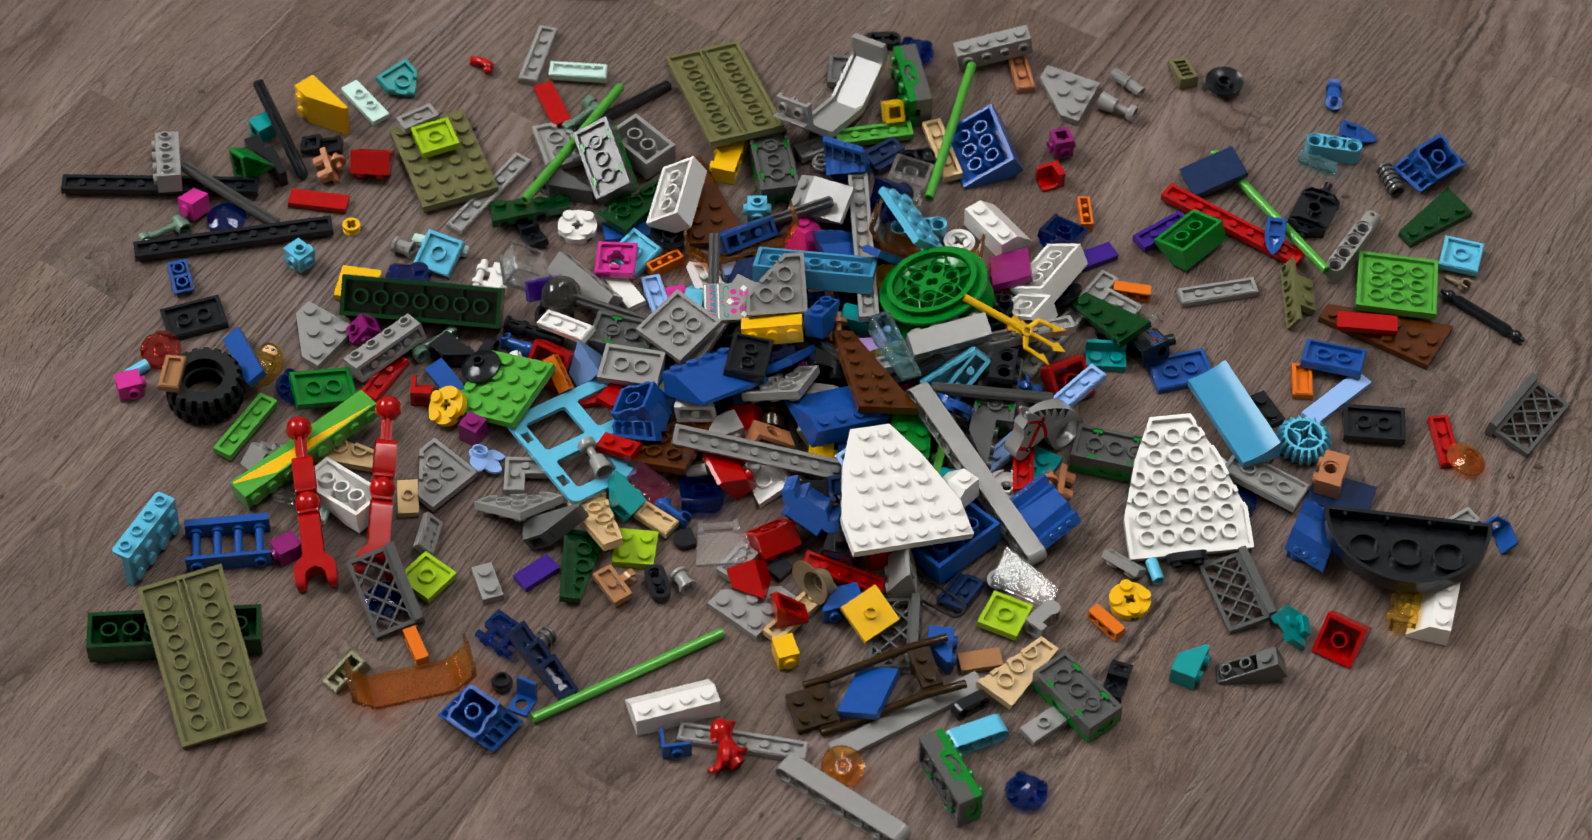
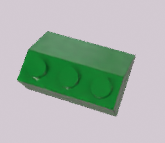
M1193 209L1155 238L1154 242L1172 265L1187 271L1223 243L1226 237L1222 220Z

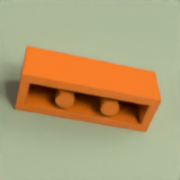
M1090 196L1077 197L1080 231L1093 232L1094 222Z
M675 249L647 262L646 272L649 276L654 274H660L661 276L684 265V256L678 249Z
M1115 280L1114 291L1133 301L1150 302L1151 285Z
M553 354L543 360L544 362L554 363L556 371L551 378L559 394L574 389L559 354Z
M1098 603L1088 610L1087 618L1114 642H1117L1125 635L1126 627Z
M416 626L403 629V638L416 667L429 664V655Z

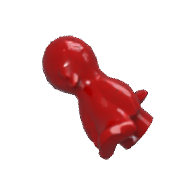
M718 718L712 722L709 740H712V744L717 742L719 746L717 761L715 765L707 769L708 774L718 776L727 767L731 771H735L745 762L743 757L746 755L748 748L746 746L740 748L732 737L733 728L737 721Z

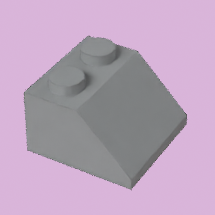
M911 548L893 551L888 556L885 575L886 578H889V582L885 583L887 595H891V598L912 597V593L918 592L917 567Z

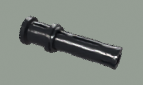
M510 315L506 317L503 325L504 333L511 332L519 335L520 338L527 336L537 340L545 339L559 346L563 345L565 338L530 325L527 320L513 319Z

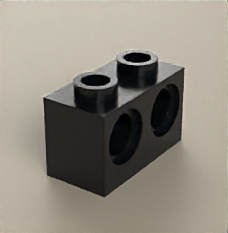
M994 345L988 376V387L1013 389V385H1017L1019 373L1015 372L1016 369L1020 370L1022 359L1018 357L1019 349Z

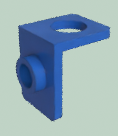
M1495 515L1485 523L1500 522L1497 526L1493 527L1492 534L1500 553L1505 554L1517 546L1519 542L1510 521Z
M517 676V693L509 704L508 710L526 718L538 700L537 683ZM519 701H525L528 704L527 708L523 710L517 709L515 705Z
M659 727L662 759H679L692 755L691 741L665 744L663 728Z

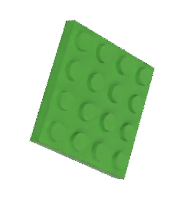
M1359 251L1355 310L1435 320L1437 312L1438 260Z
M493 351L497 353L501 361L499 371L485 382L471 383L467 381L461 392L467 398V408L464 415L460 416L465 417L471 411L486 418L488 423L515 429L556 371L554 363Z

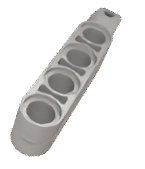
M1367 211L1361 220L1354 224L1327 260L1331 270L1328 274L1324 275L1326 281L1329 283H1339L1357 260L1359 251H1363L1369 244L1370 237L1381 222V216L1377 212Z

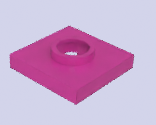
M598 241L594 274L601 278L634 279L638 243ZM613 259H621L624 262L621 266L619 264L609 265Z

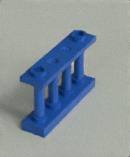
M269 512L184 520L186 539H192V556L185 557L187 573L222 564L223 570L272 565L271 551L264 548V532H271ZM255 533L256 551L243 552V534ZM234 535L235 552L222 554L221 536ZM213 537L214 554L201 555L200 538Z

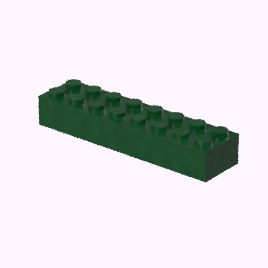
M342 274L339 315L359 316L362 313L373 318L399 320L401 317L409 314L418 322L500 329L503 325L505 288Z
M261 604L234 605L247 654H263V615ZM144 610L88 613L86 649L89 663L157 659Z

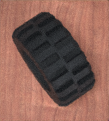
M203 347V349L199 350L194 348L191 352L186 351L182 353L181 356H186L187 363L179 393L166 392L170 409L178 418L182 417L183 421L188 423L191 421L195 425H200L201 423L212 425V422L217 421V423H220L224 418L228 419L231 417L233 411L236 412L241 407L240 404L244 400L245 393L242 369L238 361L231 357L229 353L225 351L222 353L217 348H214V350L210 349V347ZM210 380L220 383L218 387L206 392H197L189 389L200 381Z

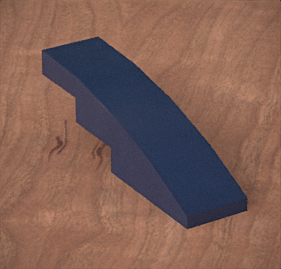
M525 620L519 622L505 633L530 668L559 700L569 697L578 690V687L555 654L551 655L541 638L535 637Z

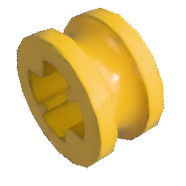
M347 218L343 221V233L346 236L353 237L359 234V220Z

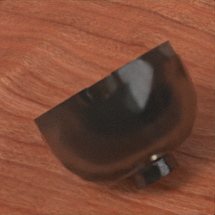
M558 275L545 283L542 289L541 301L546 310L549 309L563 315H570L578 308V305H576L577 296L582 295V291L575 279L567 275Z

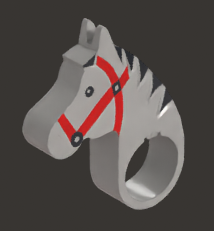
M1060 399L1042 401L1030 408L1021 405L1019 406V415L1014 419V429L1005 441L1004 449L1017 460L1024 459L1030 453L1031 448L1042 439L1055 450L1065 449L1074 442L1079 423L1083 424V420L1074 409Z

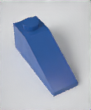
M773 216L718 232L720 234V254L728 255L779 235Z

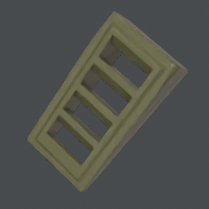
M1187 57L1168 60L1179 89L1197 86V73Z
M351 650L322 682L338 695L366 673L370 666ZM348 668L351 670L349 674L345 671ZM341 673L345 676L343 680L339 677ZM333 679L339 682L337 686L332 682Z

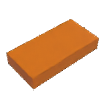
M1292 363V399L1312 400V369L1300 367L1301 363Z

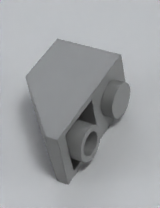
M734 409L715 416L708 430L745 438L744 427Z
M251 442L241 464L250 469L282 445L277 442Z

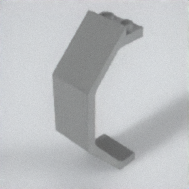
M855 33L851 36V55L831 97L812 111L811 103H801L798 98L792 97L790 99L780 92L776 95L777 113L773 116L820 136L824 135L834 138L864 113L887 62L886 44Z

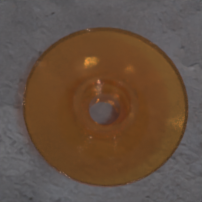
M1456 442L1449 446L1447 458L1454 469L1467 476H1477L1483 472L1485 460L1476 448L1463 442Z
M838 745L830 748L824 754L821 768L823 773L848 787L860 781L865 771V764L858 751L849 746ZM838 767H843L845 771H840Z

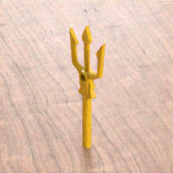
M967 294L964 296L963 302L1006 324L1007 331H1015L1014 334H1021L1023 349L1048 366L1050 365L1044 353L1039 354L1028 347L1029 336L1050 346L1052 351L1066 352L1058 342L1053 343L1034 333L1033 329L1038 324L1051 328L1052 332L1067 330L1040 318L1026 325L1016 315L1010 318Z

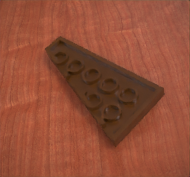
M692 156L681 157V160L687 159ZM694 156L707 170L692 226L688 229L690 233L689 249L709 248L710 233H718L739 226V223L701 157Z
M1327 304L1320 314L1318 322L1336 329L1337 311L1381 315L1390 314L1365 312L1351 307ZM1398 316L1397 336L1340 332L1427 370L1451 334L1453 326Z
M833 330L831 337L857 412L917 415L918 407L854 332Z
M730 396L713 402L717 416L722 414L731 398ZM673 420L666 426L667 431H661L663 441H653L648 446L644 445L632 462L627 461L628 466L686 475L699 451L671 445L674 426L677 423L709 430L712 422H677Z

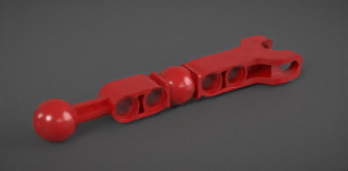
M390 395L380 398L375 406L376 414L381 419L380 438H376L374 444L372 481L369 485V492L372 497L369 507L367 544L358 551L356 557L386 546L385 543L390 542L393 496L396 491L393 480L395 478L397 440H392L394 420L400 416L402 411L398 399ZM382 553L375 556L373 562L384 566L386 561L385 554ZM362 562L355 564L354 571L363 575L367 564ZM385 572L386 580L393 581V575Z
M296 416L288 421L286 433L295 444L296 458H292L291 461L297 496L295 499V509L298 512L302 556L295 563L293 570L298 592H304L308 590L309 579L316 574H322L327 577L330 587L339 586V575L335 560L325 553L321 515L319 512L321 499L318 496L313 455H308L307 439L311 436L312 425L305 417Z

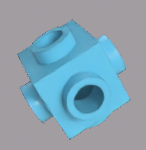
M747 196V204H743V216L747 215V223L771 215V204H767V196Z
M300 238L295 239L283 248L285 262H287L291 269L297 270L300 274L310 269L316 263L314 248L310 244L303 242Z

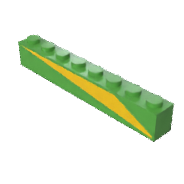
M360 390L313 423L311 436L307 439L308 455H313L314 462H316L318 459L326 456L332 449L340 446L346 439L357 434L367 424L375 421L378 417L375 411L376 403ZM292 439L230 482L233 495L248 509L259 504L262 499L293 479L291 459L296 458L294 441Z

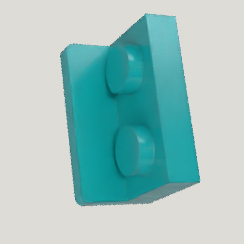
M1087 339L1085 347L1087 367L1093 364L1101 371L1126 372L1127 344L1120 348L1111 340Z

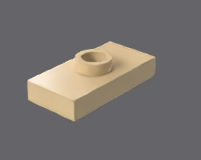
M418 479L397 480L398 518L419 517Z
M647 500L633 513L634 519L653 531H659V534L664 538H667L679 526L677 519Z

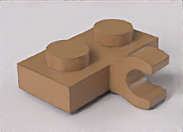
M609 564L592 574L593 579L614 607L633 598V593L628 587L637 582L635 578L636 573L632 568L619 575L612 565Z

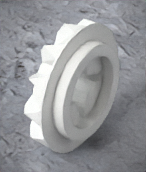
M954 229L945 235L943 245L973 250L975 238L966 230ZM956 241L959 243L963 242V245L956 244Z

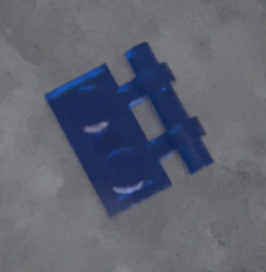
M498 609L484 622L485 628L488 630L486 632L480 629L477 630L475 637L480 639V643L493 648L497 655H503L509 659L513 652L508 647L510 645L514 647V645L505 633L517 625L518 622ZM497 635L502 641L498 642L493 638Z

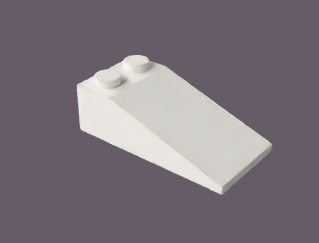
M326 457L315 466L318 496L321 499V504L345 525L360 533L368 527L370 499L372 497L369 492L370 482Z

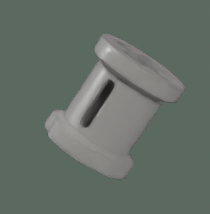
M396 236L391 244L392 253H401L409 259L414 256L417 248L416 242L402 240L400 236Z
M685 566L676 568L670 574L671 580L679 586L681 594L685 595L696 588V581L690 578Z

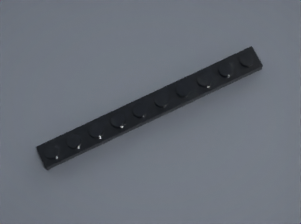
M63 174L61 184L62 194L182 196L191 189L196 188L208 193L209 196H221L190 176H182V191L159 193L158 185H154L153 175ZM212 176L244 197H258L259 177Z
M331 215L136 241L133 242L135 261L138 262L293 241L297 238L308 239L334 235Z

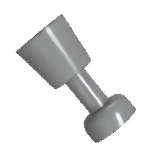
M1105 91L1101 93L1096 105V109L1110 113L1118 111L1125 114V119L1129 122L1134 121L1139 109L1136 105H1130L1128 108L1119 104V99Z
M585 437L578 443L577 448L579 451L589 455V464L597 479H604L613 472V465L603 454H597L595 451L596 442L593 437Z

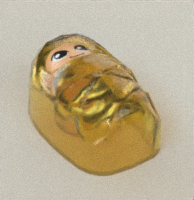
M270 342L263 344L255 353L267 373L265 377L256 383L262 386L272 383L284 365L281 348L277 344Z

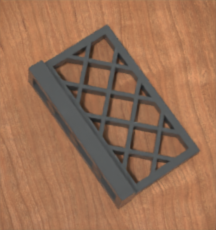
M1533 372L1490 421L1484 432L1489 437L1494 434L1526 458L1570 405L1537 381L1539 376ZM1537 389L1542 392L1544 398H1535L1534 390ZM1523 403H1532L1534 410H1525ZM1537 403H1546L1547 410H1538ZM1550 403H1557L1562 408L1560 410H1552ZM1526 415H1535L1537 422L1528 423ZM1540 415H1549L1550 422H1541ZM1513 416H1522L1523 423H1514ZM1538 427L1540 434L1531 435L1530 428ZM1502 428H1511L1513 435L1504 434L1501 431ZM1516 428H1525L1526 435H1517ZM1519 440H1528L1529 448L1526 449L1521 446Z
M393 541L385 543L386 546L346 561L376 639L414 624L420 625L425 622ZM382 553L386 557L383 567L373 563L375 556ZM362 562L367 564L364 574L361 575L354 571L352 565ZM371 566L381 570L377 581L366 577ZM384 572L393 575L394 579L391 586L380 582ZM364 580L375 584L371 594L362 591L361 587ZM378 585L389 589L385 599L374 596ZM392 591L401 594L402 598L398 605L388 602ZM372 599L383 603L378 613L369 609ZM386 604L397 608L392 619L381 615ZM402 610L409 614L411 620L401 623L395 619L399 611ZM380 618L390 622L388 629L378 632L376 625Z
M1246 545L1239 547L1238 552L1199 565V570L1230 635L1265 622H1269L1270 625L1274 624L1271 616L1277 610ZM1236 560L1238 563L1236 570L1226 567L1229 562ZM1214 568L1219 570L1216 577L1207 575L1206 570ZM1223 572L1233 575L1230 582L1220 579ZM1237 576L1246 580L1244 586L1234 584ZM1217 583L1227 586L1224 593L1214 590ZM1231 588L1241 591L1238 598L1227 595ZM1244 593L1253 595L1254 598L1251 603L1241 600ZM1224 600L1234 603L1231 610L1222 607ZM1238 605L1248 607L1245 615L1235 612ZM1252 609L1262 614L1258 618L1249 617ZM1232 616L1242 619L1240 624L1233 627L1230 624Z
M920 592L912 593V597L885 598L900 620L869 640L868 658L883 653L890 646L893 649L897 648L898 646L894 643L901 637L907 641L906 644L922 640L923 602ZM908 604V609L903 613L896 609L900 605ZM903 620L907 623V626L900 631L895 626ZM892 629L897 634L889 640L884 635ZM881 638L886 644L878 649L874 646V643ZM908 653L902 655L906 659V663L896 664L894 660L897 657L884 661L880 665H874V667L899 668V671L911 670V674L915 675Z

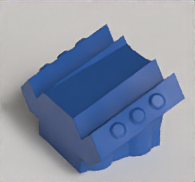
M1439 133L1416 147L1393 167L1412 187L1416 188L1419 192H1424L1457 170L1462 169L1468 163L1450 148L1448 140Z
M823 135L826 176L830 181L846 184L848 183V174L867 173L868 181H870V161H868V156L863 147Z
M843 230L811 231L816 252L854 255L851 232Z
M646 381L640 385H629L622 388L611 412L614 418L612 425L613 434L630 440L663 441L661 431H667L666 426L671 414H674L672 404H675L676 398L666 396L665 391H662L655 381Z
M1040 474L1010 498L1045 550L1081 522L1077 511L1072 510L1069 501H1066L1061 496L1054 484H1049L1047 476L1044 474Z
M799 475L786 478L782 489L783 502L786 504L781 512L784 516L817 537L822 530L827 533L841 530L840 505L833 506L832 499L811 487L810 482L800 484Z
M1306 497L1285 546V550H1287L1286 557H1289L1294 562L1310 564L1313 568L1324 572L1333 554L1322 523L1324 507Z
M472 684L467 685L438 714L443 720L491 752H494L523 723L522 720L507 710L501 703Z

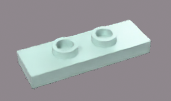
M551 61L549 80L606 83L608 65Z
M358 80L341 88V93L373 126L390 118L389 112Z

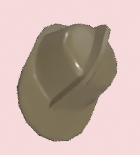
M800 560L794 563L792 573L797 585L815 603H824L827 600V595L837 588L831 574L823 568L814 569L805 561Z

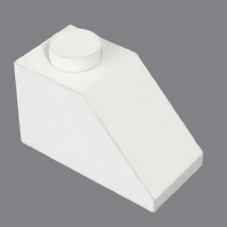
M680 399L675 400L674 411L677 422H713L715 416H717L714 403L701 406Z

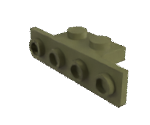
M1291 258L1280 268L1286 326L1289 330L1293 329L1302 320L1301 311L1309 315L1316 312L1313 281L1297 274L1294 258Z

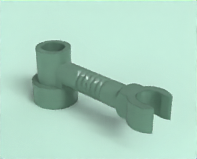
M587 95L581 103V107L585 110L573 119L565 121L562 124L564 127L562 130L566 131L568 129L573 131L574 126L589 117L599 106L597 99L592 95Z
M177 214L173 216L171 224L153 232H142L139 237L142 241L157 239L172 231H177L179 235H188L192 232L193 226L182 215Z
M454 325L447 327L442 332L443 334L445 331H448L450 334L459 337L455 333L457 328ZM440 335L421 344L419 343L410 350L413 358L418 363H424L430 358L429 344Z

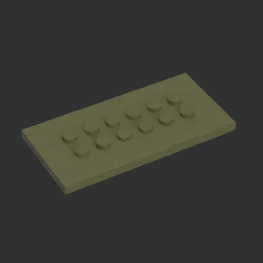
M738 41L666 57V64L710 148L785 131L783 121L773 116L777 111Z
M222 564L139 587V596L182 748L187 749L267 725V719Z

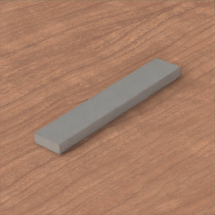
M516 152L493 175L499 192L470 199L446 223V228L463 236L490 208V202L498 200L532 165V160Z
M680 722L676 743L691 741L692 746L718 750L719 746L717 742L712 744V740H709L710 726ZM733 730L732 733L733 740L740 748L744 746L748 748L746 755L783 761L788 754H794L806 761L809 742Z

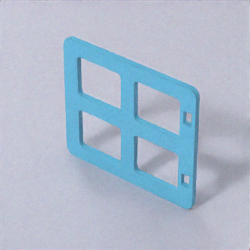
M597 378L527 410L515 429L507 427L571 504L582 503L609 490L608 480L616 471L625 475L630 480L649 470L628 466L627 460L603 454L615 470L604 479H595L582 486H576L559 466V462L580 453L577 446L583 438L593 437L597 443L605 432L613 434L612 425L614 419L605 424L597 425L579 404V402L603 391L610 384L597 381ZM559 411H566L584 433L554 448L545 449L527 426ZM528 435L532 441L527 443L523 437ZM564 478L568 484L563 486L559 479Z

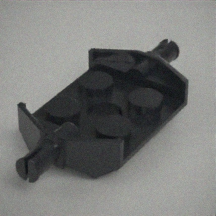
M1325 182L1323 188L1320 189L1314 187L1304 189L1288 217L1287 223L1303 239L1324 238L1336 210L1339 209L1340 202L1336 195L1329 193L1333 187L1331 183L1328 185V182ZM1312 207H1315V208H1317V209H1319V210H1318V211H1313V210H1311V208H1312Z

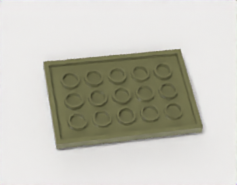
M463 109L439 116L440 119L448 117L460 142V148L423 159L411 132L405 134L400 127L389 129L391 138L424 213L469 201L472 198H480L499 192L497 183Z

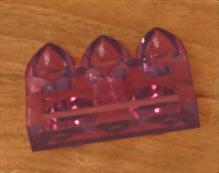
M642 460L638 461L627 476L629 483L633 487L637 486L636 489H639L644 497L649 494L647 501L655 505L658 498L664 499L673 487L672 484Z

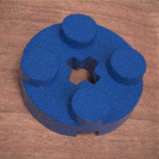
M937 392L936 395L945 408L949 410V413L970 420L974 411L973 407Z

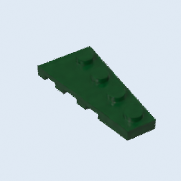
M659 179L639 189V193L624 197V201L609 205V209L596 212L595 219L627 235L648 217Z
M1446 188L1400 229L1398 236L1409 248H1412L1472 217L1473 212L1449 188Z
M562 195L548 198L536 197L529 204L522 203L520 198L509 201L496 200L495 202H490L492 228L499 227V223L507 222L508 225L517 223L516 220L523 218L530 221L535 220L539 215L550 217L563 214L564 211L570 210L569 197Z
M1087 292L1070 303L1071 308L1120 348L1152 327L1151 321Z
M572 529L563 536L560 602L580 604L597 561L601 547L587 531Z

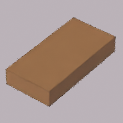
M165 356L158 383V391L179 393L187 363L186 356Z
M999 647L957 653L961 675L969 674L973 671H976V673L991 671L1004 664Z

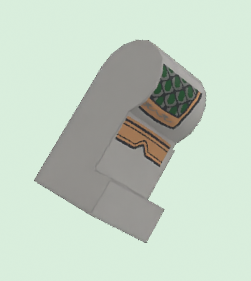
M1047 600L1025 619L1024 631L1035 639L1041 636L1045 638L1047 628L1050 625L1056 624L1059 620L1060 604L1054 600Z

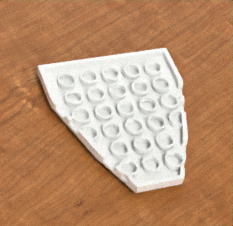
M1191 413L1150 417L1134 461L1123 520L1129 559L1134 562L1146 561L1152 557L1165 559L1166 555L1170 553L1199 549L1207 550V554L1234 552L1246 545L1248 550H1253L1254 542L1248 507L1238 494V488L1229 477V471L1217 449L1207 440L1204 431L1197 426L1196 420Z
M890 424L850 429L841 470L842 499L840 524L853 557L973 538L974 532L959 497L923 454Z

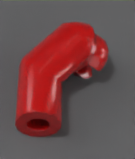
M471 56L470 65L483 67V72L486 74L493 73V62L484 57Z

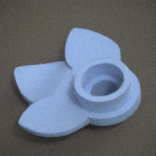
M481 444L472 446L468 455L471 458L469 461L470 466L475 471L481 472L485 470L491 474L502 472V467L499 461L505 459L502 453L496 450H488L486 446Z

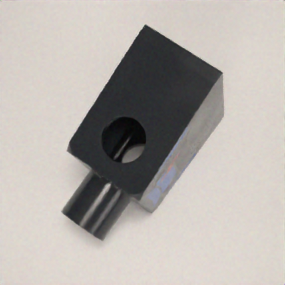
M1151 328L1127 343L1126 353L1143 368L1167 359L1170 356L1169 347L1176 345V338L1172 333L1163 335L1156 328Z
M838 531L835 534H827L821 555L858 568L861 556H852L844 532Z

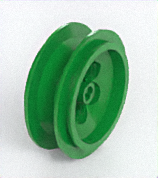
M953 246L929 248L903 259L888 272L879 291L882 308L888 316L897 321L895 324L889 325V328L896 337L906 342L907 333L912 329H924L933 324H943L955 317L961 319L973 312L983 313L962 301L966 294L991 308L994 305L995 295L993 287L988 280V272L983 260L970 250Z

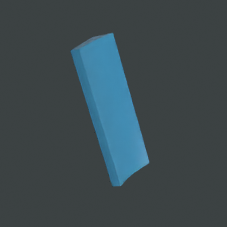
M770 247L758 248L752 271V281L759 282L783 253L804 252L806 289L872 295L878 266L877 257Z
M1226 360L1209 371L1188 379V387L1242 468L1280 456L1281 441Z

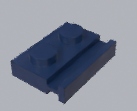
M892 136L865 152L868 156V161H870V166L876 169L880 175L900 164L901 153L905 150V147Z
M959 570L945 589L961 599L966 604L967 611L986 585L984 580L970 574H962V571ZM943 591L936 598L938 605L943 604L946 608L961 613L963 610V605Z

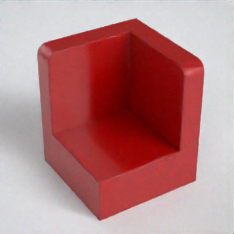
M1058 160L1036 167L1035 180L1044 193L1065 186L1066 173Z
M412 375L410 389L411 406L429 407L430 396L434 391V386L418 384L417 375Z

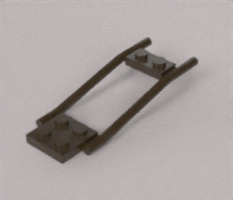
M947 634L905 644L829 674L802 681L803 690L785 694V700L798 735L820 729L823 737L873 720L851 718L840 722L827 683L908 653L922 692L885 705L880 717L925 699L967 688L965 680L947 685L943 684L942 677L929 648L930 646L948 642Z

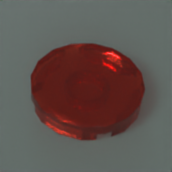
M157 331L156 334L148 335L140 348L142 359H146L153 369H162L166 355L180 356L182 350L180 341L175 334L169 331Z

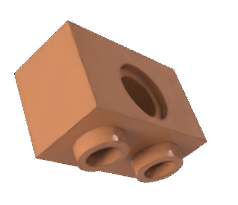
M757 420L753 421L745 434V438L790 449L795 447L790 431Z
M1326 449L1324 457L1320 456L1317 468L1319 471L1314 472L1311 483L1315 484L1313 493L1338 499L1348 470L1349 455Z

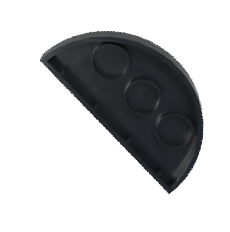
M1324 505L1322 513V523L1327 541L1345 566L1373 584L1395 591L1410 593L1438 591L1466 579L1483 561L1493 531V524L1333 505Z

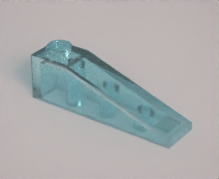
M889 310L871 315L868 332L876 347L900 379L905 381L921 376L922 373Z

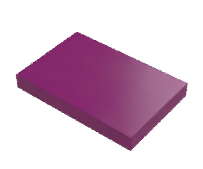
M1028 247L990 257L994 291L1033 281Z

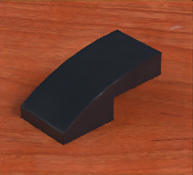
M321 134L303 136L301 140V153L319 156L321 155L319 149L325 147L328 155L333 156L334 153L343 155L344 140L341 135L322 138Z
M526 218L517 220V223L514 224L530 251L549 245L548 238L542 233L536 220L528 221Z
M1113 659L1103 687L1121 704L1133 665Z

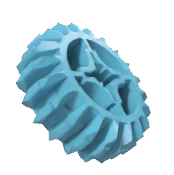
M1298 415L1296 419L1291 417L1289 421L1284 420L1276 434L1281 441L1280 455H1284L1285 460L1291 459L1292 464L1299 462L1300 466L1302 463H1306L1307 466L1311 462L1317 464L1319 457H1324L1326 449L1330 450L1332 444L1331 433L1328 432V427L1323 426L1322 421L1317 423L1316 418L1311 420L1308 416L1301 418Z

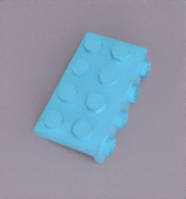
M884 186L878 191L914 245L918 246L921 251L942 247L939 238L930 229V225L924 220L921 212L915 207L908 195H902L895 189H889Z
M156 492L112 548L113 554L122 558L127 584L135 586L144 577L149 566L155 563L159 553L166 549L172 536L178 533L180 524L175 498L161 492Z

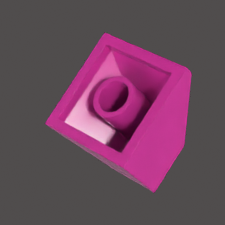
M807 216L797 218L789 225L778 248L816 252L811 231H820L822 229L817 222Z

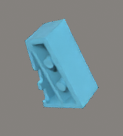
M971 345L946 361L944 365L921 377L919 381L920 383L927 382L931 387L933 382L972 385L990 364L991 360L975 345ZM947 395L949 396V398H952L954 400H960L962 398V396Z

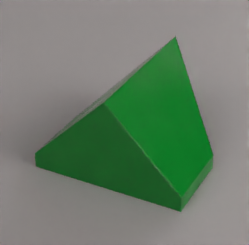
M231 147L228 149L233 175L236 177H259L275 167L248 148Z

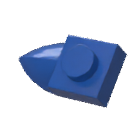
M1346 120L1340 123V137L1357 139L1363 143L1377 141L1373 133L1360 125Z
M1267 217L1265 243L1271 255H1274L1280 249L1285 240L1287 219Z

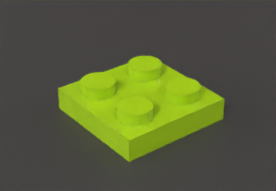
M448 117L411 127L412 136L423 159L460 148V142Z
M619 528L623 538V545L614 548L612 566L646 569L647 566L655 564L659 531Z
M426 551L405 569L414 594L428 604L457 578V572Z
M994 590L977 621V627L1017 641L1024 628L1025 619L1033 611V605Z

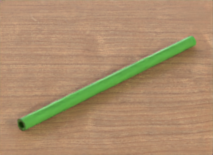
M968 62L924 196V199L928 202L934 200L977 67L974 62Z
M617 83L578 130L599 120L624 91V86ZM573 136L521 196L522 203L529 204L577 147Z
M1215 149L1210 153V155L1215 154L1219 151ZM1245 178L1235 182L1268 217L1282 218ZM1287 223L1285 235L1324 275L1328 274L1331 267Z
M722 628L714 630L531 713L530 717L533 723L536 724L725 638V633Z

